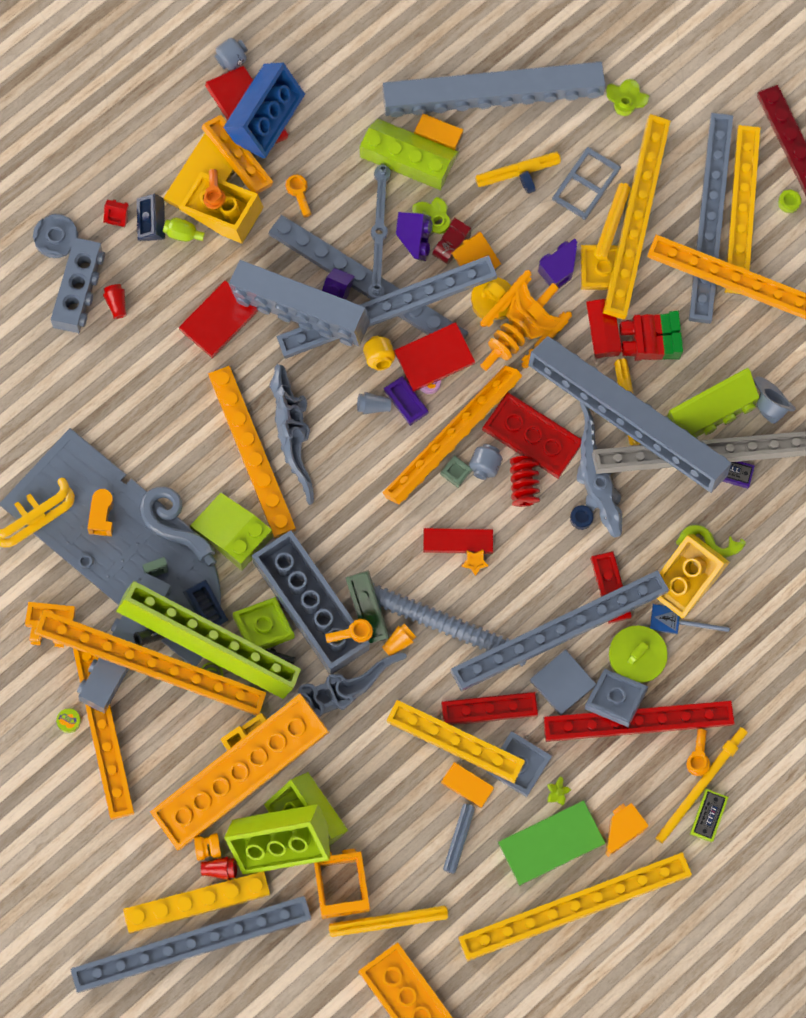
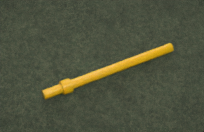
M740 727L732 739L725 742L722 746V752L712 763L709 771L702 776L655 837L658 842L664 843L728 758L734 756L739 749L737 746L748 733L744 728Z

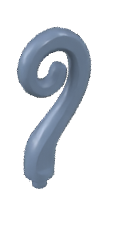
M156 487L149 490L144 495L140 504L141 516L146 526L153 533L164 539L189 547L200 562H206L209 567L215 565L217 561L213 556L216 552L207 540L198 534L165 526L154 516L152 511L153 503L160 498H167L171 500L173 507L169 510H166L164 507H158L157 514L164 520L175 519L181 513L183 507L179 494L168 487Z

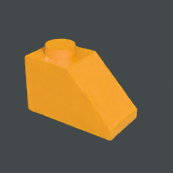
M623 803L612 811L614 816H612L609 825L605 852L607 857L614 854L649 827L632 803L628 806H625Z

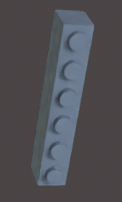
M145 573L143 579L138 578L136 581L166 598L171 593V585ZM122 615L121 619L117 618L111 631L113 636L135 644L134 633L149 628ZM102 658L94 659L88 670L90 675L87 681L83 679L78 687L77 692L80 693L78 695L79 701L105 714L129 668Z

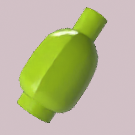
M180 218L166 219L163 232L167 233L168 237L178 241L189 242L193 239L203 241L205 232L196 230L193 223Z

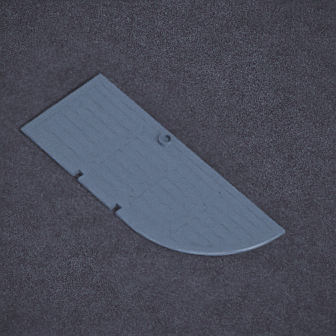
M71 428L66 431L0 502V506L18 520L22 516L14 505L16 502L21 503L27 513L34 508L29 504L26 496L31 493L38 505L42 504L59 492L60 487L57 481L63 477L67 480L69 487L75 495L72 507L33 534L116 604L119 605L125 591L133 581L136 582L138 578L143 579L145 575L143 564L165 557L168 572L155 578L171 585V593L168 596L169 600L195 613L183 591L206 580L221 606L220 583L215 565L209 567L206 562H200L189 547L169 541L153 533L144 523L140 512V504L147 491L132 479L127 484L122 482L126 474ZM99 489L108 490L113 497L114 505L108 517V522L113 524L112 537L89 534L87 529L92 496ZM65 499L53 508H51L50 510H48L47 512H45L44 514L48 513L49 511L53 510L54 508L62 504L65 501ZM158 500L153 503V514L160 523L174 529L195 533L178 517L172 520L160 518L157 514V508L164 507L166 509V507ZM200 590L193 595L195 598H197L198 596L204 594L203 590ZM205 598L198 602L199 606L209 602V599ZM210 606L203 610L204 615L214 610V607ZM215 614L207 620L212 622L219 618V615ZM168 638L161 640L188 664L197 666L203 659L202 656Z

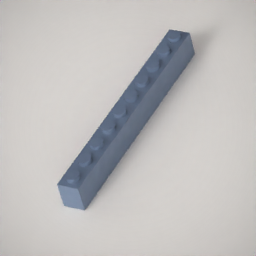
M602 62L384 82L383 100L385 116L422 115L425 112L444 113L447 110L456 109L458 111H466L469 108L477 107L487 109L498 105L508 107L519 103L530 105L539 101L551 103L560 99L572 101L581 97L593 99L604 95L605 79Z
M547 336L531 351L528 366L710 493L728 476L731 462L726 457L709 448L706 443L693 437L687 430L680 428L668 417L663 416L654 410L651 405L638 399L632 392L625 390L613 379L599 372L596 367L589 365L577 354L563 347L558 341Z

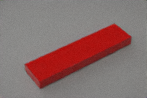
M535 692L441 702L443 722L451 726L538 716Z

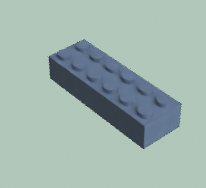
M239 260L229 282V286L239 304L246 307L252 305L257 307L258 311L267 315L273 313L278 315L277 317L280 320L288 323L294 321L305 330H311L312 328L319 331V334L326 338H332L333 336L340 339V342L347 346L354 344L360 347L370 324L365 307Z
M291 530L252 555L253 564L329 674L336 673L370 650V643L368 641L358 643L352 638L327 643L325 634L349 629L354 620Z

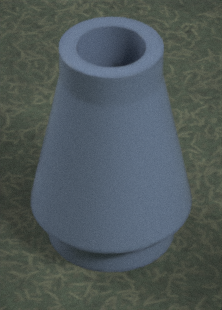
M368 392L358 395L357 411L363 412V415L390 412L391 398H385Z

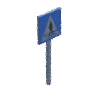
M653 604L650 628L654 631L678 634L679 624L725 632L730 631L729 627L679 620L680 616L667 606Z

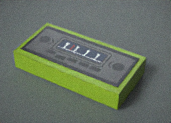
M706 789L690 835L712 843L728 797Z

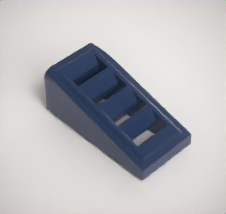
M206 580L183 591L195 613H198L205 619L218 614L219 618L212 622L219 626L229 621ZM200 590H203L204 594L198 596L197 598L194 597L193 594ZM205 598L209 599V602L199 606L198 602ZM210 606L214 607V610L204 615L203 610Z

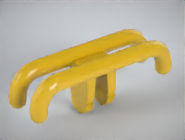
M61 477L57 481L60 487L59 492L38 505L31 493L26 496L27 501L34 508L27 513L21 503L16 502L14 504L22 517L7 527L0 529L1 547H12L72 507L75 495L65 478ZM65 499V501L62 504H60L53 510L49 511L48 513L44 514L45 512H47L48 510H50L51 508H53ZM25 525H28L27 527H25L24 529H22L21 531H19L18 533H16V534L13 535L12 537L6 538V537L12 535L13 533H15L16 531H18L19 529H21L22 527H24Z

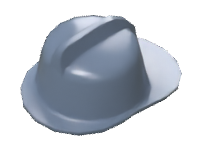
M755 377L754 383L760 391L757 407L762 416L769 422L775 424L788 411L796 410L777 386L763 377Z

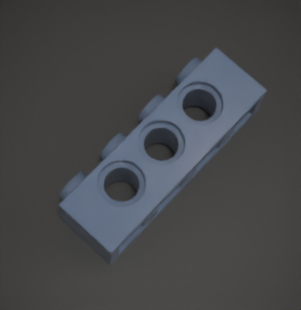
M74 237L51 316L53 328L79 334L81 326L85 327L87 322V314L85 312L87 306H91L93 301V293L91 291L93 285L96 286L99 280V272L97 270L99 265H103L105 252L102 251L101 243ZM82 263H90V266L87 268L80 267ZM77 283L85 284L80 289L74 288ZM75 303L79 305L76 309H68L70 304Z

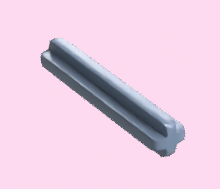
M463 804L443 867V870L448 873L454 874L456 872L475 811L473 805Z

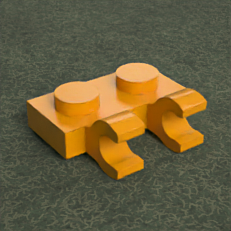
M28 602L25 626L31 627L29 639L31 645H41L42 636L34 633L43 610L74 621L75 606ZM53 641L54 647L64 648V644Z

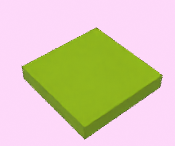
M276 597L233 612L232 617L243 639L264 650L295 638V634Z

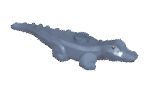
M277 364L269 386L277 404L275 422L278 438L281 441V450L284 453L285 462L291 467V472L298 477V481L303 486L308 505H311L314 502L313 486L301 459L302 442L308 440L310 433L309 426L303 423V412L306 411L307 400L303 395L298 398L294 397L285 367Z
M580 402L585 418V428L581 441V460L577 472V482L585 485L588 494L586 496V506L592 512L599 508L602 523L608 529L610 535L616 538L622 534V511L616 506L620 503L621 495L613 486L610 477L612 473L596 474L592 458L593 450L597 449L595 423L590 409Z
M397 653L377 662L363 675L352 679H346L343 675L330 674L324 684L318 686L313 684L301 685L298 689V694L304 696L318 717L336 709L345 710L357 697L365 693L388 666L404 660L407 655L405 653Z

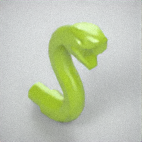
M701 525L687 526L682 530L680 537L676 541V544L680 546L687 535L700 534L704 537L706 544L724 558L738 554L746 544L743 539H740V542H735L729 536V547L725 549L720 548L716 545L712 533Z

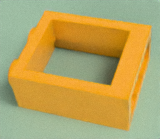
M356 849L342 850V854L332 855V852H330L329 860L314 863L322 919L370 912L361 851L356 852ZM356 862L362 900L326 905L321 867Z

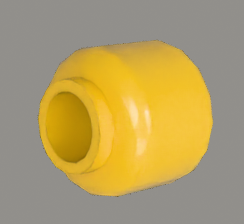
M373 336L364 344L363 352L369 367L381 371L389 368L394 362L395 353L392 343L388 338Z

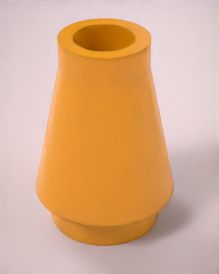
M405 624L400 627L397 626L382 648L389 656L394 655L413 644L416 636Z

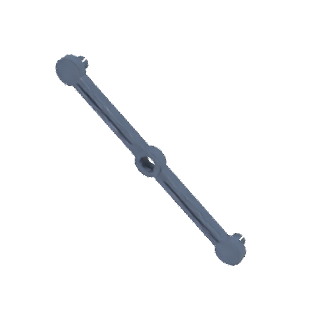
M379 165L374 170V178L378 182L375 225L371 229V237L374 240L372 285L369 286L367 292L371 300L381 297L385 293L381 285L383 240L387 238L388 233L384 225L386 181L390 179L391 171L386 165ZM381 230L383 233L377 234L376 231Z

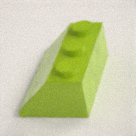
M309 772L291 779L264 804L269 813L318 804L327 821L329 846L348 832V829Z

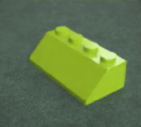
M378 118L368 128L360 144V158L377 165H386L394 172L438 190L442 189L459 152Z
M747 367L670 409L667 417L698 439L697 437L702 434H711L717 429L716 426L722 423L725 425L731 423L737 418L736 415L742 412L744 414L751 412L756 408L755 405L759 395L750 369Z
M318 804L232 819L224 837L243 875L330 859L327 821Z

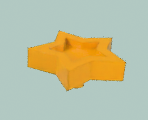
M466 550L467 560L462 564V567L471 569L476 576L480 568L488 567L487 563L483 560L484 550L476 553Z

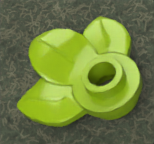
M633 79L623 81L620 86L608 84L606 88L607 98L614 103L615 111L621 116H628L635 108L646 106L649 100V95L639 93V84Z
M436 197L431 204L418 202L412 206L413 213L425 214L431 217L433 224L431 233L443 234L450 227L451 221L447 215L448 207L442 199ZM438 220H442L441 224H435Z

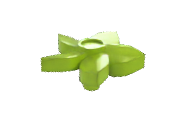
M560 776L556 785L552 783L547 784L551 792L548 795V802H557L564 805V794L570 792L571 789L563 786V777Z

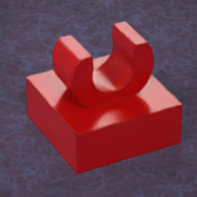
M107 199L104 206L103 222L125 227L128 220L129 204L127 202H116L115 199Z

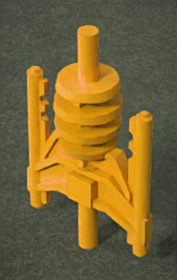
M526 270L481 320V327H490L494 323L493 319L499 317V312H503L508 307L506 317L509 319V324H502L500 326L501 331L496 330L493 334L494 338H490L488 345L492 352L481 363L480 366L483 370L487 371L499 357L504 360L512 358V354H516L519 351V346H523L526 342L524 337H527L529 340L540 337L534 344V348L529 350V354L524 355L521 359L523 361L521 363L522 368L527 369L531 351L547 336L553 339L565 327L572 317L570 311L566 313L563 311L558 317L549 315L543 308L559 290L554 283L535 301L527 287V284L532 280L530 277L532 274L530 270Z

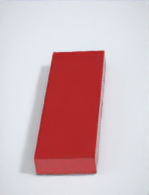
M424 528L423 553H466V550L476 553L484 550V554H493V529Z
M613 551L591 556L590 560L601 597L623 587ZM629 611L608 621V624L631 619V612Z

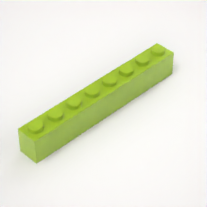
M135 581L125 591L116 612L282 699L294 688L300 674V668Z

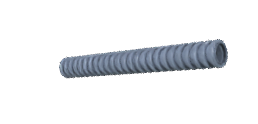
M380 585L374 586L380 607H384V610L387 611L389 609L393 614L397 612L398 616L404 615L405 619L409 617L412 622L416 620L420 625L422 623L425 624V627L431 626L432 630L438 629L439 633L443 631L446 636L450 634L454 639L455 637L459 638V641L465 640L466 644L472 643L473 647L477 645L480 650L484 648L487 652L510 641L509 638L503 639L502 635L498 637L494 632L493 634L489 633V630L483 631L482 627L476 628L475 624L471 626L468 621L464 623L460 618L457 620L455 616L449 617L448 613L442 614L441 610L437 612L434 607L430 609L428 608L429 605L423 606L422 602L415 603L414 599L408 600L407 596L403 598L400 593L396 595L395 591L389 592L387 588L381 589ZM526 661L520 663V666L523 667V665H525Z

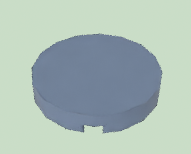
M52 214L44 219L42 218L36 224L33 232L36 248L41 254L49 258H61L70 254L74 237L78 238L79 236L73 221L60 214Z

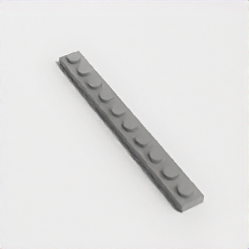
M806 431L700 440L718 454L726 457L730 462L806 456ZM643 445L596 449L592 453L596 474L673 467Z

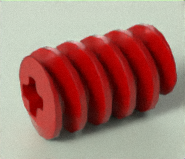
M530 456L511 458L510 464L512 467H510V473L513 474L510 478V481L513 483L511 485V490L513 491L511 499L514 501L512 506L526 507L540 502V498L534 497L535 494L540 493V489L533 488V486L540 484L539 480L533 479V477L539 475L538 471L533 470V468L539 466V463L533 462Z

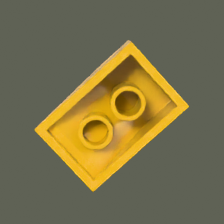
M200 172L179 209L220 235L243 244L264 208L259 195L218 179V187L225 193L226 201L220 208L209 209L203 201L206 189L209 187V175Z
M694 534L687 535L660 571V575L669 591L667 594L656 599L684 619L716 582L730 562Z

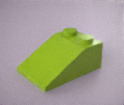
M222 493L190 525V528L207 540L209 544L241 571L252 561V555L264 548L273 538L272 529L254 514Z

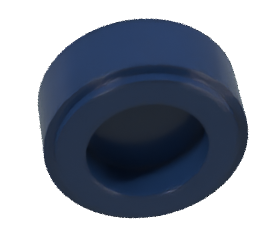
M528 171L521 173L519 178L526 193L531 194L535 192L536 188Z
M580 505L575 507L570 514L572 526L579 530L589 528L593 522V512L587 506Z

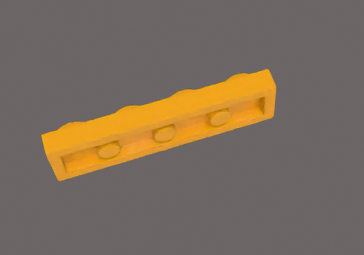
M221 114L203 124V131L250 191L259 194L272 187V179L251 152L235 144L223 127L227 121Z

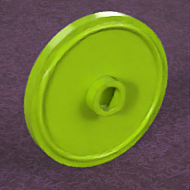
M635 625L622 629L615 635L609 647V661L614 672L639 683H647L657 678L667 662L668 653L664 640L656 631L645 626Z

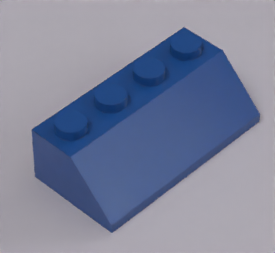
M284 62L263 64L223 127L235 144L261 158L267 157L305 96L304 91Z

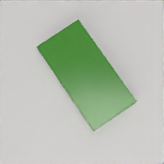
M581 801L499 841L498 844L518 885L521 886L605 845V841L585 802Z

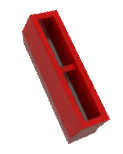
M606 299L586 302L595 359L619 356L622 352L617 317L603 313Z

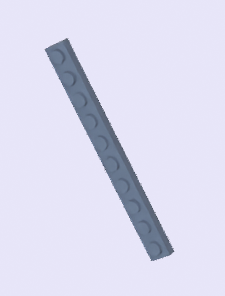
M711 113L696 250L719 258L733 115ZM693 275L688 321L711 324L716 284Z
M280 215L269 230V236L328 273L337 268L354 275L352 288L368 297V288L372 285L373 272L285 216ZM381 277V285L385 290L384 295L399 290L398 287ZM423 306L398 316L427 335L453 324L452 321L428 306ZM458 326L465 340L468 336V331Z
M488 255L360 305L366 308L370 320L369 327L497 279V274ZM301 327L276 336L285 359L338 339L333 336L332 338H326L319 334L317 330L312 328L311 330H305Z
M657 570L451 668L450 672L462 692L668 593L669 589Z
M305 896L77 966L70 970L76 992L81 993L311 921L312 919Z

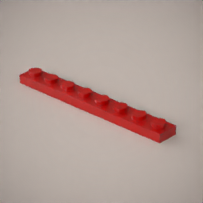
M732 701L640 708L636 711L629 727L595 713L543 717L545 742L723 727L735 724Z

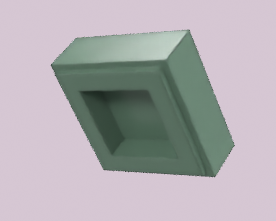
M454 455L440 472V475L459 488L472 472V469Z
M165 557L142 565L144 574L147 573L153 577L168 572Z

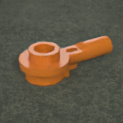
M216 169L209 170V187L204 194L203 201L209 209L220 208L226 201L225 193L218 187V171Z

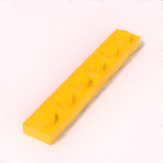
M396 700L386 720L387 723L514 784L525 764V760L399 700Z
M262 871L123 909L130 934L270 896L265 873Z

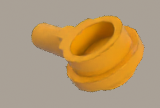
M292 175L286 180V190L290 195L297 198L303 217H309L312 214L304 194L308 187L307 181L301 175Z
M358 619L349 626V629L325 634L326 641L330 643L352 638L358 643H364L371 638L373 628L367 620Z
M704 729L697 730L695 751L692 752V755H690L686 762L688 771L695 776L706 774L710 768V760L704 753L707 731Z

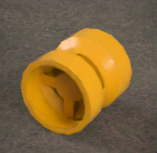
M218 833L210 834L206 838L202 836L194 837L197 861L205 860L206 857L210 856L213 858L221 857Z

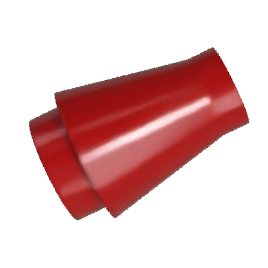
M121 284L105 287L103 289V297L113 314V318L120 319L126 317L125 289L121 287Z
M230 856L201 862V875L231 880V878H236L237 862L235 858H230Z

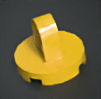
M497 277V279L474 287L471 292L473 311L479 318L483 319L511 288V285L506 280ZM508 307L503 312H499V317L493 320L505 319Z

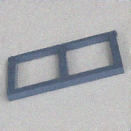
M587 147L552 197V200L575 213L583 220H586L621 169V166ZM588 154L614 169L602 188L576 174ZM572 178L598 193L585 213L559 198Z

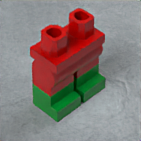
M670 311L669 314L633 315L632 320L620 322L621 336L632 335V341L622 342L623 356H634L635 361H641L642 359L677 360L681 358L683 344L680 332L679 311Z

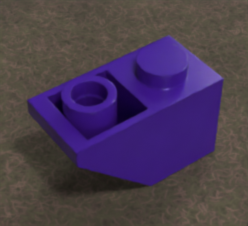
M398 212L397 237L414 259L426 261V256L430 252L428 238L433 227L431 217L425 214Z
M575 238L570 242H563L552 255L548 253L540 259L538 273L549 286L554 283L560 288L572 280L577 250V240Z
M334 268L327 275L322 291L347 300L355 276Z

